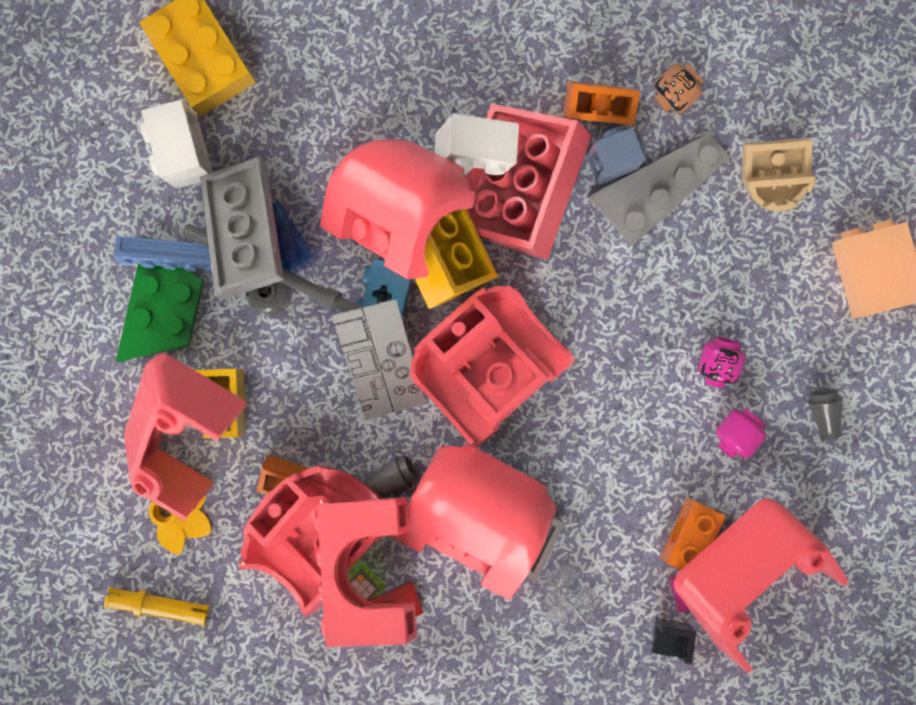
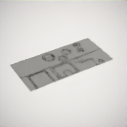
M396 299L332 316L365 420L426 404L422 390L413 382L409 374L413 357Z

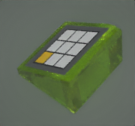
M364 563L348 576L354 590L365 600L379 595L386 587Z

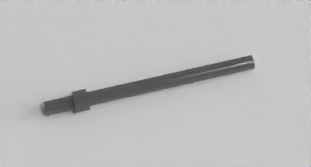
M191 224L186 225L183 235L209 248L207 232ZM282 268L284 280L279 281L280 283L320 301V306L328 310H338L344 313L364 308L343 298L342 293L333 288L327 287L325 289Z

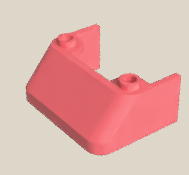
M164 353L155 355L145 365L124 432L129 479L133 490L138 495L148 498L185 521L212 488L214 482L160 450L158 447L163 433L178 434L188 423L217 441L245 409L248 402L174 357Z
M764 498L752 506L681 569L675 578L674 587L677 594L715 645L748 674L753 669L737 646L749 635L751 630V619L744 610L750 603L794 564L800 571L808 575L821 571L843 586L849 581L828 548L782 504L771 498Z

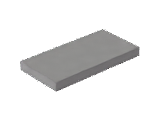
M261 156L201 176L215 296L223 300L284 280L266 161Z

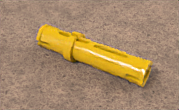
M110 586L107 591L110 596H105L104 608L106 609L111 608L133 612L136 617H142L144 614L199 624L201 626L206 625V616L208 617L210 609L209 604L205 605L150 595L148 590L142 589L139 592Z

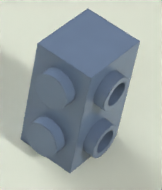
M621 126L603 133V139L595 141L586 156L598 186L634 173L645 161L644 155L647 154L645 142L641 135L636 136L633 127L624 131Z

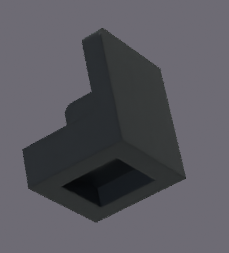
M656 618L651 652L679 657L684 664L692 665L697 631L689 623Z

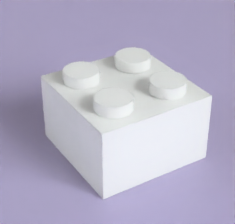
M182 100L141 110L144 122L140 123V129L146 143L150 142L153 155L149 156V162L156 176L159 175L164 182L178 189L200 183L201 176L212 173L198 117Z

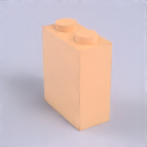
M893 219L873 224L874 230L862 233L861 227L840 233L842 239L832 242L852 319L916 303V252L907 222L894 225Z

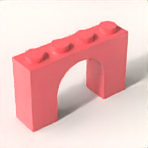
M407 497L317 504V511L314 515V525L319 535L316 559L321 567L319 597L323 602L324 611L321 621V632L325 637L326 647L407 644L416 639L415 602L386 604L369 602L354 590L347 571L349 555L354 546L364 537L400 535L409 532Z

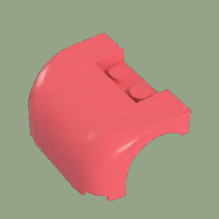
M404 139L370 141L359 145L349 152L332 173L326 189L319 227L339 239L351 238L385 259L384 266L406 279L428 277L429 269L425 263L424 249L432 228L441 217L452 211L472 209L475 191H470L467 179L463 175L465 169L457 163L416 143Z
M510 285L495 286L488 289L483 287L469 297L415 347V354L411 361V372L409 374L413 382L441 410L472 447L478 449L500 429L499 424L547 381L552 383L575 362L572 353L536 318L525 303L522 295Z
M465 443L462 448L446 447L442 444L437 449L407 505L409 532L392 535L391 537L420 553L425 544L435 548L438 552L465 564L468 568L482 573L484 576L480 583L481 586L511 600L533 567L545 543L558 505L554 504V501L546 493L548 487L487 453Z

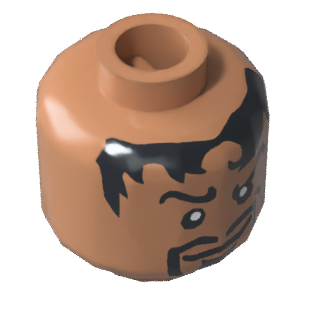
M688 63L684 66L673 64L654 82V89L658 94L653 99L666 113L672 109L676 113L682 114L703 95L701 85L704 81Z

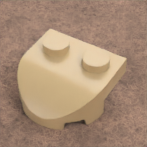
M810 138L742 143V181L749 196L756 203L770 211H787L798 206L797 202L806 193L812 191L816 176L811 173L813 140Z

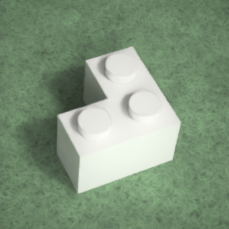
M453 113L436 132L434 153L457 163L465 169L463 172L464 176L473 168L485 169L484 172L490 175H502L517 164L519 123Z

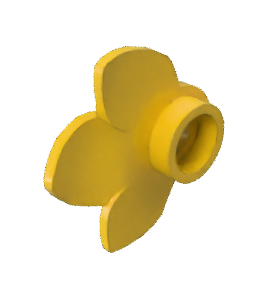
M206 496L185 521L173 513L168 517L164 516L161 513V506L153 501L150 503L148 512L151 521L157 525V540L169 552L180 555L184 549L186 537L200 538L211 534V523L205 513L200 510L206 501Z

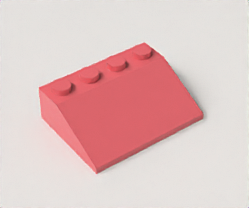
M491 104L487 119L519 123L517 164L502 175L486 174L484 172L485 169L473 168L466 174L465 178L467 179L470 191H475L473 208L466 210L481 239L523 254L548 260L592 135L576 120Z

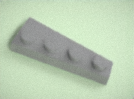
M708 133L590 195L588 199L624 239L633 246L731 157Z

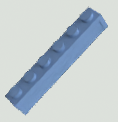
M116 236L114 258L120 265L131 266L134 263L141 264L142 267L153 268L156 265L168 270H174L175 267H179L190 272L201 269L207 273H212L209 248L202 244Z

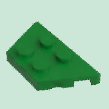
M138 264L116 361L126 362L190 346L204 281L193 272L184 270V268L175 267L174 270L162 268V266L154 265L153 268H146Z

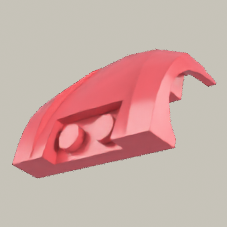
M327 465L315 466L295 473L284 479L268 493L247 521L243 530L245 538L240 552L242 560L239 561V567L241 570L254 569L263 571L272 576L290 591L305 616L315 613L323 605L319 597L321 567L316 559L319 535L315 529L314 515L317 511V504L384 498L358 478ZM384 536L364 537L349 555L347 571L349 572L370 547Z

